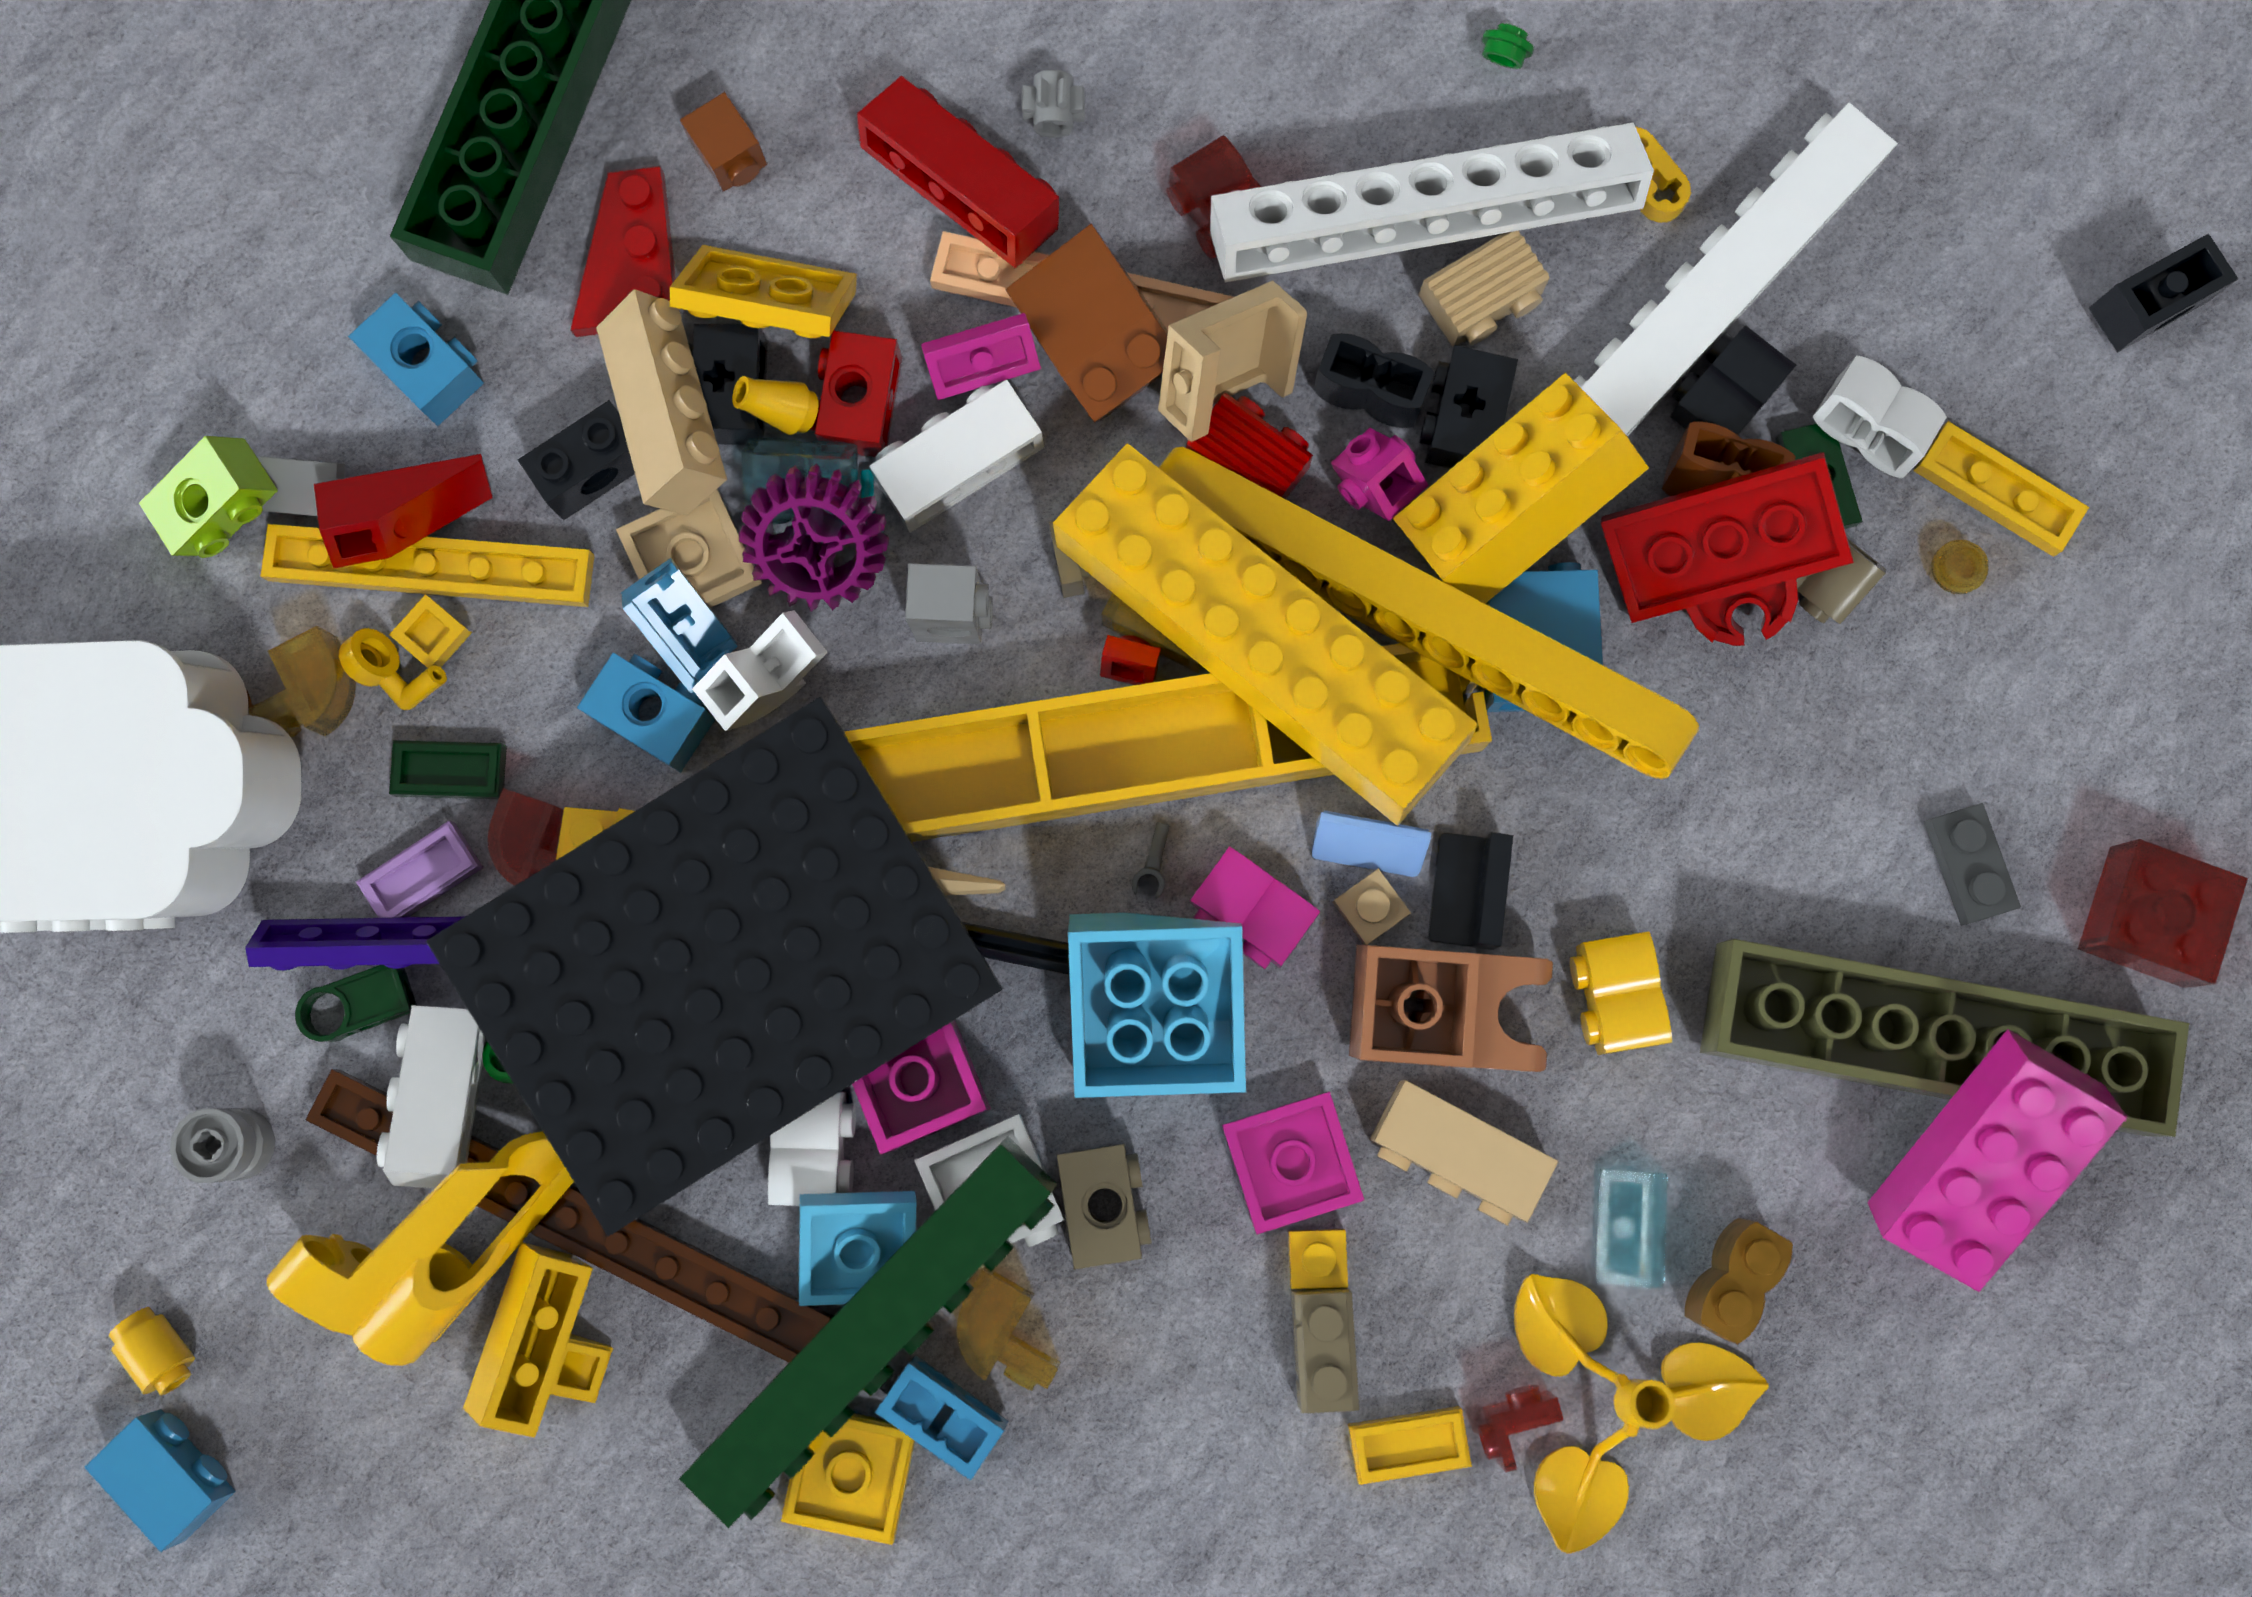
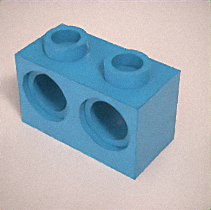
M915 1356L908 1363L875 1412L970 1481L1008 1424L1007 1419L918 1356Z

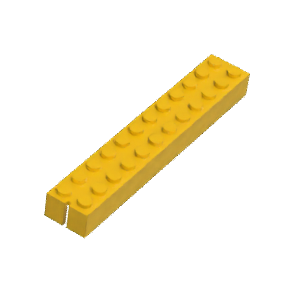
M1401 643L1382 646L1478 723L1470 743L1461 754L1480 752L1492 741L1484 693L1483 691L1472 693L1477 684ZM1211 673L844 731L912 842L1334 775ZM1472 693L1464 703L1463 694Z

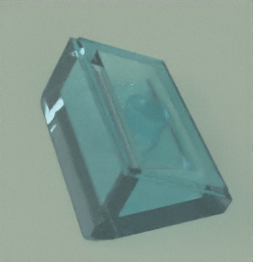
M1600 1169L1596 1283L1642 1288H1659L1664 1286L1668 1181L1666 1173Z

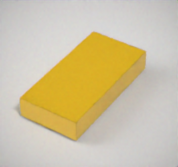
M1460 1406L1348 1424L1356 1478L1359 1485L1472 1467L1463 1412Z

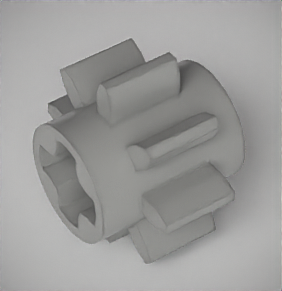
M1045 70L1037 73L1034 76V86H1022L1023 121L1033 122V130L1041 136L1055 138L1069 135L1073 131V121H1085L1084 86H1073V76L1065 71Z

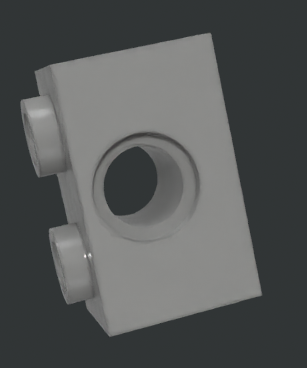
M908 563L905 619L916 641L981 645L982 629L992 628L993 597L989 596V584H981L976 566Z

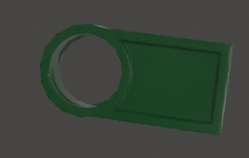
M378 965L327 985L315 987L304 993L296 1006L295 1021L300 1032L307 1038L319 1042H336L411 1013L412 1005L417 1006L405 967L393 969L384 965ZM325 994L335 995L344 1006L343 1022L330 1035H322L315 1030L311 1023L312 1007L318 998Z

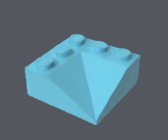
M1126 912L1070 914L1068 946L1075 1098L1246 1092L1242 923Z

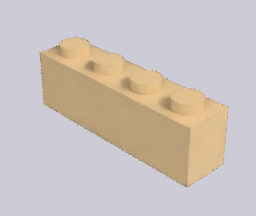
M634 289L596 329L642 502L648 506L688 516L727 480V476L679 309L670 307V301L664 298H658Z

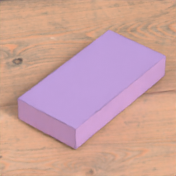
M448 821L356 881L378 918L409 917L481 870L483 866L454 822Z

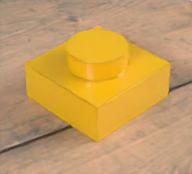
M425 594L389 636L428 668L431 665L442 667L472 632Z
M1345 1229L1288 1230L1291 1289L1348 1288Z

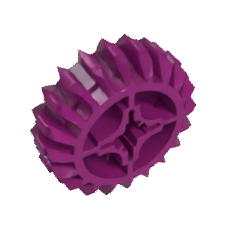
M818 463L811 466L807 477H804L796 465L788 469L785 476L786 480L776 473L770 476L766 483V488L760 486L753 492L750 499L752 504L745 507L741 516L742 522L745 525L741 527L739 532V542L747 545L742 553L743 562L756 564L752 572L753 581L769 579L771 581L767 589L769 597L782 590L788 593L787 602L789 607L796 604L798 598L806 599L811 612L818 608L820 599H823L832 611L840 605L842 597L853 603L859 598L861 588L869 590L874 585L875 573L883 570L886 561L883 552L887 551L889 537L887 534L882 533L886 525V519L884 514L873 513L877 505L875 496L858 497L862 488L860 480L852 482L848 487L841 484L842 473L840 468L833 471L830 479L823 478ZM792 508L794 512L792 525L787 526L783 533L774 534L773 519L781 512ZM855 543L857 554L849 562L835 568L833 561L836 552L843 551L846 544Z

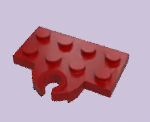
M1824 452L1601 517V526L1631 622L1634 623L1686 609L1695 628L1711 643L1715 640L1732 646H1745L1744 628L1736 623L1732 617L1733 611L1745 603L1756 604L1764 611L1761 632L1766 640L1773 637L1788 621L1791 622L1798 603L1797 578L1854 563Z

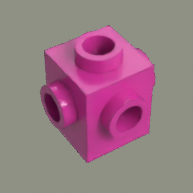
M1372 428L1367 429L1362 435L1351 440L1346 449L1331 462L1332 467L1341 480L1337 488L1342 497L1353 508L1360 510L1362 507H1365L1387 521H1390L1429 486L1414 461L1415 455L1406 442L1396 435L1389 438Z

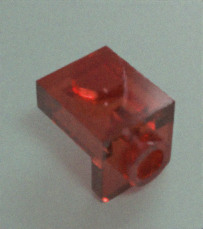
M1528 1385L1512 1389L1505 1393L1507 1401L1482 1407L1486 1424L1479 1425L1478 1432L1487 1460L1496 1458L1498 1465L1505 1472L1517 1470L1508 1435L1564 1421L1558 1397L1548 1390L1540 1392L1538 1385Z

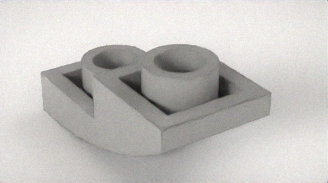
M256 456L278 489L262 506L263 511L317 516L314 484L344 479L345 464Z

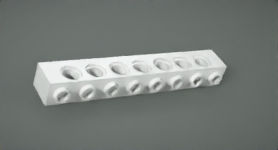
M1634 122L1609 127L1604 126L1575 133L1552 135L1529 141L1495 145L1483 149L1443 154L1437 157L1391 163L1385 166L1339 172L1322 177L1287 181L1276 185L1212 195L1210 235L1223 279L1226 283L1643 209L1654 170Z

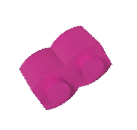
M1230 846L1190 900L1191 904L1198 909L1193 917L1194 919L1242 923L1243 955L1263 969H1266L1270 962L1281 968L1320 914L1316 907Z

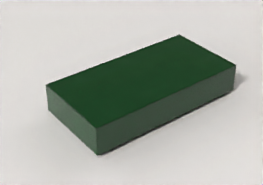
M393 740L389 794L395 797L503 800L507 746L502 743Z

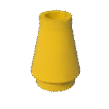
M742 376L736 382L732 395V402L735 408L752 414L787 435L809 431L818 413L819 403L817 394L809 390L803 382L762 380Z

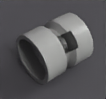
M204 1108L188 1114L178 1123L171 1136L170 1153L173 1164L184 1177L194 1182L241 1181L256 1176L267 1167L274 1154L275 1136L272 1126L265 1117L251 1109Z

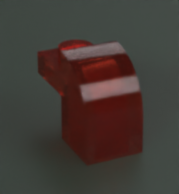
M503 788L488 829V849L492 862L498 872L515 886L556 861L557 853H554L560 837L564 810L555 805Z

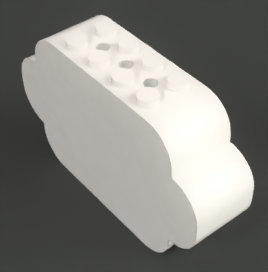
M144 641L0 645V933L90 930L125 931L175 928V917L209 915L228 906L238 896L246 882L249 871L250 848L262 847L280 838L295 820L301 802V762L296 745L289 734L275 722L263 717L248 715L247 691L236 669L229 662L212 653L194 650L169 651L160 645Z

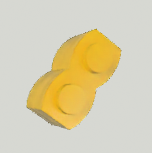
M1650 932L1588 941L1577 945V956L1570 957V973L1575 989H1583L1587 1000L1588 1011L1581 1012L1580 1016L1582 1033L1586 1044H1594L1597 1055H1604L1672 1043L1669 1014L1661 989L1658 961Z

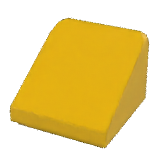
M570 1334L550 1395L596 1403L613 1347Z

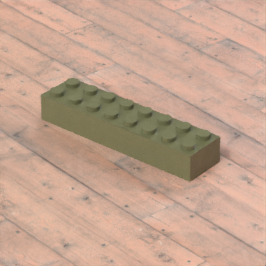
M1731 939L1716 944L1700 1053L1950 1100L2006 1030L2009 1029L2104 1084L2127 1116V1119L2116 1131L2141 1136L2176 1137L2189 1023Z

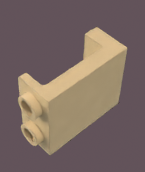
M1270 281L1170 324L1168 327L1158 411L1192 442L1208 435L1212 406L1220 400L1224 393L1232 396L1263 382L1280 397L1292 394L1307 318L1306 309L1278 284Z

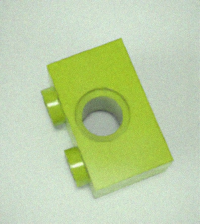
M204 436L139 502V505L172 556L208 558L226 549L229 545V538L244 524L256 519L263 511L262 506L278 489L245 438Z

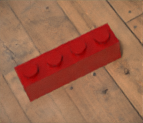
M901 75L857 113L860 148L1014 268H1017L1058 230L1059 196L1052 186L1041 178H1034L1017 165L1014 158L1006 150L995 148L977 134L975 128L967 120L956 118L939 105L936 98L924 88L918 89Z

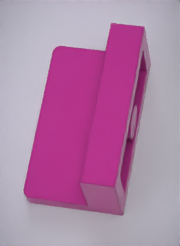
M1025 313L921 344L937 400L1041 370L1030 325Z

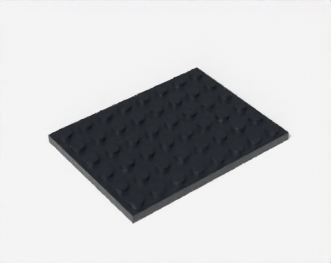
M818 697L426 941L608 1237L1004 989L822 697Z

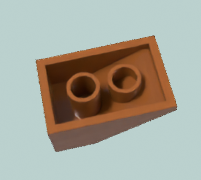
M1092 223L1005 289L1020 313L1026 314L1030 329L1094 423L1105 419L1162 376L1168 330Z

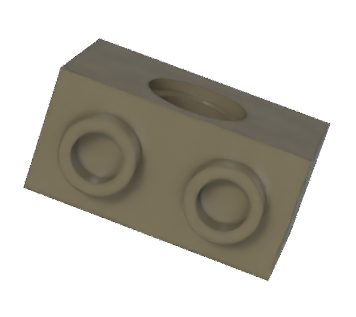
M1125 1143L1057 1154L1074 1270L1142 1259L1141 1245L1152 1243L1147 1211H1135L1132 1189L1143 1187L1138 1154L1127 1155ZM1108 1188L1120 1196L1122 1210L1117 1217L1104 1221L1092 1214L1089 1200L1096 1190Z

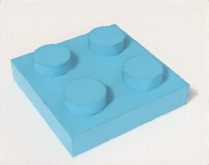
M915 1191L800 1194L799 1306L846 1304L916 1231L917 1202Z

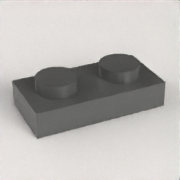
M1983 803L1923 821L1961 926L2021 908Z

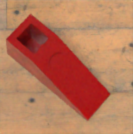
M481 454L314 484L319 531L333 569L390 558L493 498Z

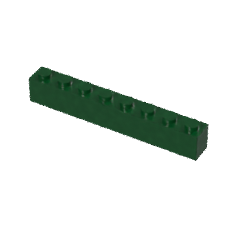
M1007 1136L682 1474L679 1480L728 1529L743 1513L752 1520L775 1496L776 1493L769 1486L783 1472L792 1479L814 1456L815 1452L809 1447L811 1442L822 1431L830 1438L834 1436L855 1413L848 1404L862 1390L871 1397L895 1371L888 1364L902 1348L909 1355L913 1354L935 1330L928 1321L942 1307L951 1314L969 1296L974 1287L968 1280L983 1265L989 1272H992L1015 1247L1008 1238L1022 1224L1031 1231L1050 1212L1055 1205L1048 1197L1052 1194L1057 1183Z

